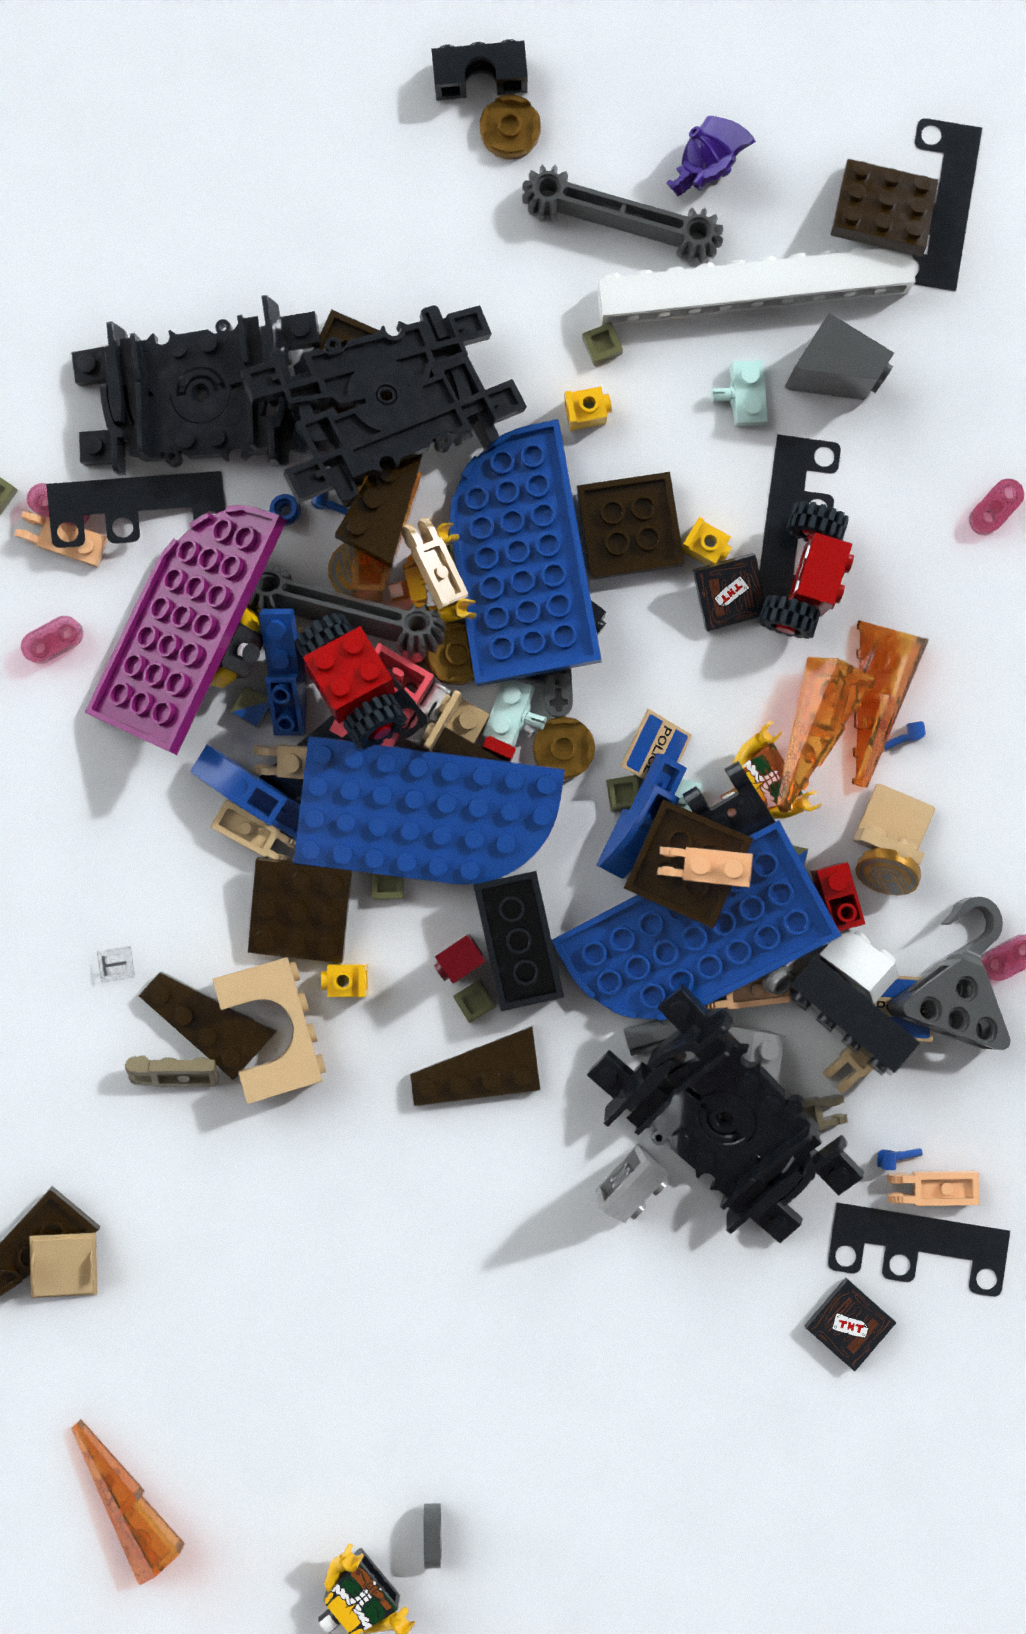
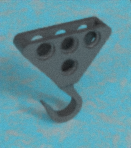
M964 898L954 905L951 913L940 924H952L968 914L972 908H977L985 917L986 926L984 932L978 938L951 954L945 961L924 975L923 978L890 1000L888 1011L893 1017L978 1048L1005 1050L1009 1047L1011 1039L988 974L981 961L982 954L999 938L1002 932V915L997 905L988 898ZM957 984H959V986H960V993H959V995L957 994V991H956ZM921 1004L924 1005L925 1009L923 1016L920 1013ZM949 1014L952 1016L951 1025L948 1022ZM977 1024L979 1025V1034H978V1035H977V1033H976Z

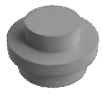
M784 965L764 975L763 988L775 995H782L790 989V985L794 982L791 969Z

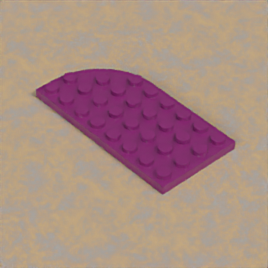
M226 506L224 511L213 515L208 512L189 523L191 529L179 540L173 538L156 561L84 713L177 755L287 520L278 514L252 506Z

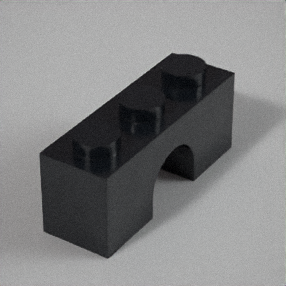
M506 39L500 43L488 44L474 42L466 46L447 44L431 49L436 101L467 98L466 83L476 73H486L495 80L497 95L528 92L524 40Z

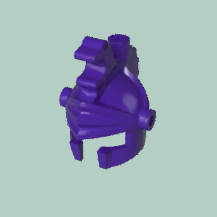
M708 115L700 127L695 126L690 130V138L682 156V166L676 169L680 175L674 181L668 180L666 184L676 196L685 193L692 185L702 191L707 183L710 184L720 177L727 176L731 172V166L736 162V156L746 147L755 143V138L747 129L732 120Z

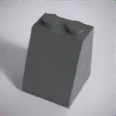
M828 313L795 365L784 387L793 391L864 400L870 391L876 393L893 368L889 361L894 352L831 313Z

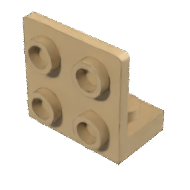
M457 690L454 691L452 696L446 694L438 708L439 715L441 716L436 724L430 722L422 736L425 742L424 748L426 751H432L445 727L475 743L485 727L490 714L465 701L462 698V694Z
M876 784L852 841L870 849L887 848L899 852L898 856L905 859L909 856L920 865L925 853L919 851V847L932 819L935 807L882 784Z

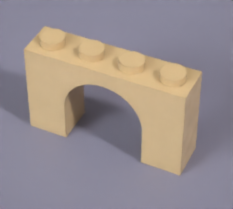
M288 957L212 979L221 1010L254 1000H270L281 1005L288 1013L292 1022V1039L288 1048L281 1056L270 1062L238 1071L247 1104L323 1081L321 1074L326 1072L325 1064L321 1054L315 1055L312 1043L318 1041L313 1023L306 1024L303 1013L309 1011L304 992L298 994L295 981L300 980L296 962L289 963Z

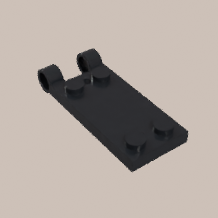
M739 761L724 769L738 792L710 808L697 786L682 794L692 812L747 836L776 822ZM733 808L736 810V814L729 816L727 811Z

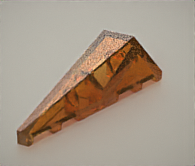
M858 620L857 630L860 631V649H856V658L859 659V679L855 680L854 728L857 729V747L853 748V757L856 758V778H852V784L868 788L929 639Z
M807 657L777 801L779 812L790 813L792 811V804L801 790L807 788L809 778L816 767H821L844 732L845 723L853 711H857L861 706V699L868 688H873L875 684L873 676L839 658Z
M80 1419L71 1429L139 1585L155 1578L179 1556L185 1543L142 1496L145 1491L142 1486Z

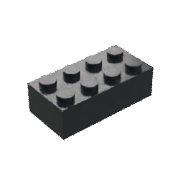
M532 871L474 884L501 1011L564 998L537 872Z
M817 956L813 958L790 985V991L793 993L791 999L804 1011L810 1007L817 1013L816 1021L826 1030L832 1032L835 1029L843 1035L844 1038L841 1042L855 1054L859 1050L870 1058L866 1063L881 1076L885 1073L890 1076L894 1074L920 1044L919 1041Z

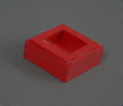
M487 736L482 748L508 762L512 761L516 752L514 746L492 736Z

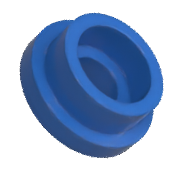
M281 494L272 500L269 511L286 519L285 526H289L299 519L301 506L300 503H297L294 496ZM282 507H291L290 514L282 515L280 513Z

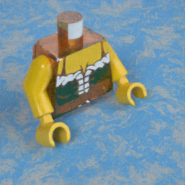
M442 523L437 527L439 538L442 537L445 545L446 542H456L459 540V534L448 536V529L454 526V523ZM446 545V548L453 560L450 545ZM412 554L408 556L407 563L403 565L406 580L388 584L392 602L411 598L412 603L419 609L427 604L429 611L437 609L440 619H443L445 623L462 618L475 619L477 616L476 613L467 612L468 606L475 604L476 601L466 598L459 599L456 603L438 610Z
M774 721L766 723L761 728L760 733L755 734L741 745L732 764L739 761L774 819H786L803 813L804 810L814 811L821 807L822 803L816 806H812L809 803V796L818 792L813 790L802 793L773 742L782 735V731L776 736L769 734L768 727ZM734 787L720 795L721 800L723 801L738 791Z

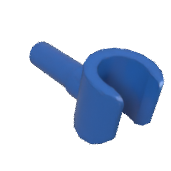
M329 492L311 498V504L316 509H332L344 515L349 510V508L345 509L344 506L334 501H329Z
M919 721L906 724L908 734L900 735L882 743L884 749L887 750L901 743L917 741L923 738L926 733L924 722Z
M918 1148L896 1152L882 1149L878 1153L877 1167H881L884 1170H896L897 1160L922 1156V1150Z

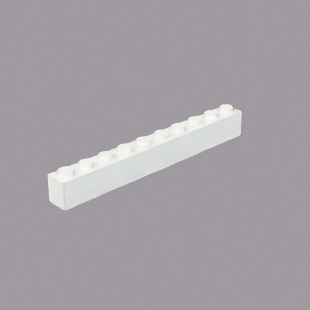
M867 246L854 248L850 252L839 253L838 250H827L820 255L808 256L806 253H798L785 259L769 256L760 259L758 262L746 263L745 260H734L727 265L721 266L705 263L693 269H684L677 266L671 267L665 272L653 273L651 270H641L636 272L635 275L628 276L612 273L599 279L597 292L601 326L609 322L614 326L908 294L916 281L912 254L886 248L870 249Z

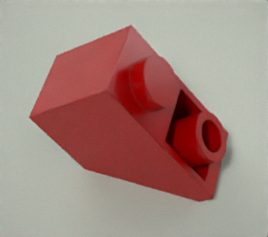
M848 862L810 871L813 883L818 889V893L839 931L866 924Z

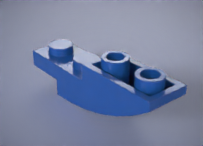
M262 609L259 613L268 668L265 683L274 735L304 736L306 733V675L303 657L295 646V639H298L299 633H297L294 609Z
M207 744L190 772L270 826L277 827L296 839L301 803L263 781L257 774H254L249 769Z
M656 754L630 810L623 808L596 866L621 879H624L631 872L663 799L675 805L678 804L680 798L675 796V793L687 770L686 767L664 754Z

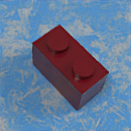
M467 934L436 955L435 958L438 962L434 967L444 981L450 979L454 984L485 963L487 959L471 935Z

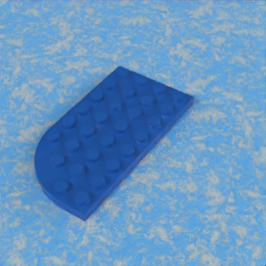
M559 420L532 424L504 433L498 437L491 449L483 450L467 464L461 474L462 478L455 495L452 496L450 507V523H454V526L450 527L451 535L459 534V540L452 542L456 568L468 592L466 599L476 601L475 604L468 606L467 612L476 613L477 616L475 619L465 618L477 687L602 663Z
M310 735L308 736L294 863L463 885L478 884L501 878L523 866L538 852L547 840L558 815L565 770L375 744L372 747L368 746L362 750L361 748L358 749L353 741Z
M778 820L749 836L754 839L748 851V854H753L750 888L732 887L714 929L640 895H635L552 939V942L573 980L591 999L596 1000L612 1012L634 1019L665 1020L667 1018L661 1013L658 1006L661 1001L682 984L705 1006L841 937V934Z

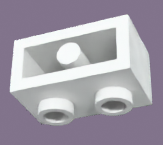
M849 929L840 931L841 937L831 941L820 953L821 960L874 1004L899 977L895 964L896 960L886 950L881 949L878 951L872 947L870 940L858 931L853 933Z

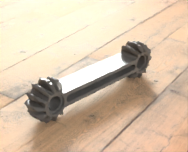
M543 164L540 166V173L531 170L529 180L524 181L522 184V190L525 192L522 195V202L528 205V213L530 215L539 212L538 219L540 221L545 218V215H549L550 219L554 222L556 220V212L656 240L679 247L676 255L678 258L685 254L688 255V264L692 263L694 257H697L701 264L705 262L706 256L713 259L717 253L716 248L721 247L723 239L720 236L724 230L723 225L716 224L717 214L707 217L706 208L702 209L700 214H697L692 207L689 209L688 216L649 206L567 182V171L557 174L558 167L556 165L551 168V171H547ZM544 190H552L553 192H555V194L553 196L546 197L542 195L541 192ZM693 232L701 233L704 236V238L701 240L693 239L690 236V234Z
M278 565L272 569L265 567L247 605L253 611L258 612V615L262 609H294V615L314 621H321L322 617L326 615L330 617L333 613L337 615L341 613L346 617L353 630L361 626L367 635L396 642L399 652L407 651L410 658L415 653H420L424 659L426 651L436 654L437 645H442L445 640V622L443 619H440L437 609L429 611L427 604L421 609L417 608L413 603L409 611L293 581L288 570L281 571Z

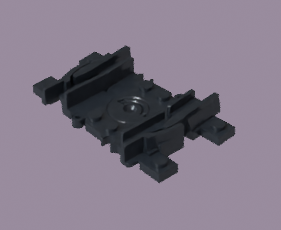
M262 295L265 326L259 327L258 316L244 318L243 315H237L238 324L234 330L228 320L221 319L215 324L217 331L215 334L208 329L175 334L169 330V340L163 345L158 344V338L154 333L147 340H141L135 333H130V338H128L127 332L113 321L106 322L108 346L71 352L75 383L78 386L106 382V384H100L103 415L108 430L79 432L80 463L84 466L112 464L115 474L126 475L125 445H129V456L137 457L144 462L161 461L164 458L166 463L174 468L181 466L183 463L181 454H185L190 459L222 457L226 462H229V453L233 449L241 450V458L244 461H247L251 455L268 454V461L272 466H287L289 464V451L292 450L295 453L299 452L292 439L296 423L295 417L291 409H287L283 396L251 404L246 390L233 391L232 389L244 386L240 376L241 369L270 362V354L274 349H281L285 362L289 366L293 365L291 351L321 346L317 314L313 311L280 317L279 305L268 295ZM201 391L208 392V397L204 401L198 400V394ZM268 402L272 407L278 406L275 415L267 416L266 408ZM328 445L324 448H318V451L329 450Z
M480 305L449 313L446 315V318L442 317L437 306H428L421 310L419 322L407 325L399 321L396 327L398 331L396 336L389 335L385 330V326H382L378 333L348 340L343 348H341L339 339L330 337L325 342L324 351L318 348L303 352L300 360L293 365L296 374L294 376H291L280 348L272 350L270 362L241 369L240 376L251 404L283 396L287 409H291L296 423L292 439L306 462L284 470L283 475L298 504L335 489L344 508H349L356 499L359 492L357 487L362 485L365 476L370 474L378 477L381 476L383 471L379 464L381 461L390 462L393 469L397 470L400 462L427 452L432 443H434L436 451L445 453L450 448L452 441L455 446H459L462 441L473 437L472 428L484 451L491 449L499 437L494 424L524 412L527 406L513 379L485 390L468 357L465 346L489 340L492 334ZM388 392L391 394L392 399L385 401L381 398L380 394ZM330 402L338 409L355 406V408L337 414L334 407L328 409ZM313 410H321L320 413L314 415ZM326 445L333 450L321 456L318 452V448H324Z
M684 984L661 1001L658 1006L661 1013L678 1030L653 1050L647 1065L641 1062L632 1070L614 1053L608 1050L587 1073V1076L613 1098L605 1107L603 1122L605 1126L609 1127L628 1109L631 1113L626 1119L636 1126L634 1133L640 1135L646 1128H654L651 1135L654 1144L663 1145L668 1139L671 1149L696 1170L697 1178H700L705 1173L711 1174L715 1178L711 1183L710 1190L720 1191L723 1194L720 1204L723 1210L729 1207L726 1214V1231L730 1234L751 1218L777 1242L782 1243L802 1225L803 1220L787 1204L807 1187L815 1178L816 1173L838 1196L863 1179L864 1171L844 1151L847 1147V1140L844 1136L840 1135L824 1148L817 1151L815 1148L822 1144L818 1135L819 1125L808 1113L802 1112L805 1103L803 1097L793 1094L787 1100L785 1098V1089L762 1066L761 1057L754 1062H749L743 1057V1054L748 1051L749 1044L739 1043L728 1031L733 1025L732 1017L723 1009H719L709 1016V1010ZM685 1052H692L695 1055L691 1060L684 1062L687 1056ZM723 1111L728 1112L732 1118L729 1120L723 1119L720 1113Z

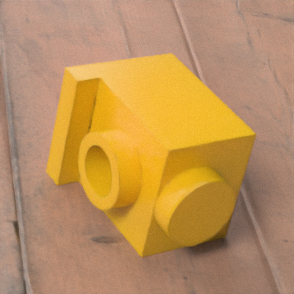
M601 386L571 392V390L564 392V406L570 431L606 424L607 413H612V406L609 394L603 395ZM594 402L595 406L588 409L583 404Z
M699 517L683 543L682 550L683 553L706 566L717 561H725L732 549L727 544L731 536L704 522V519ZM709 538L714 541L715 546L707 547L704 539Z
M368 964L327 965V971L321 972V989L327 990V997L368 996ZM340 975L348 977L349 984L346 987L338 984V977Z

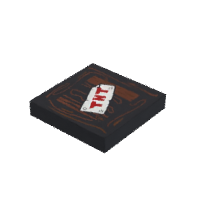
M754 553L692 569L704 627L707 632L760 617L765 599L757 558Z
M845 1277L804 1326L855 1372L897 1322Z

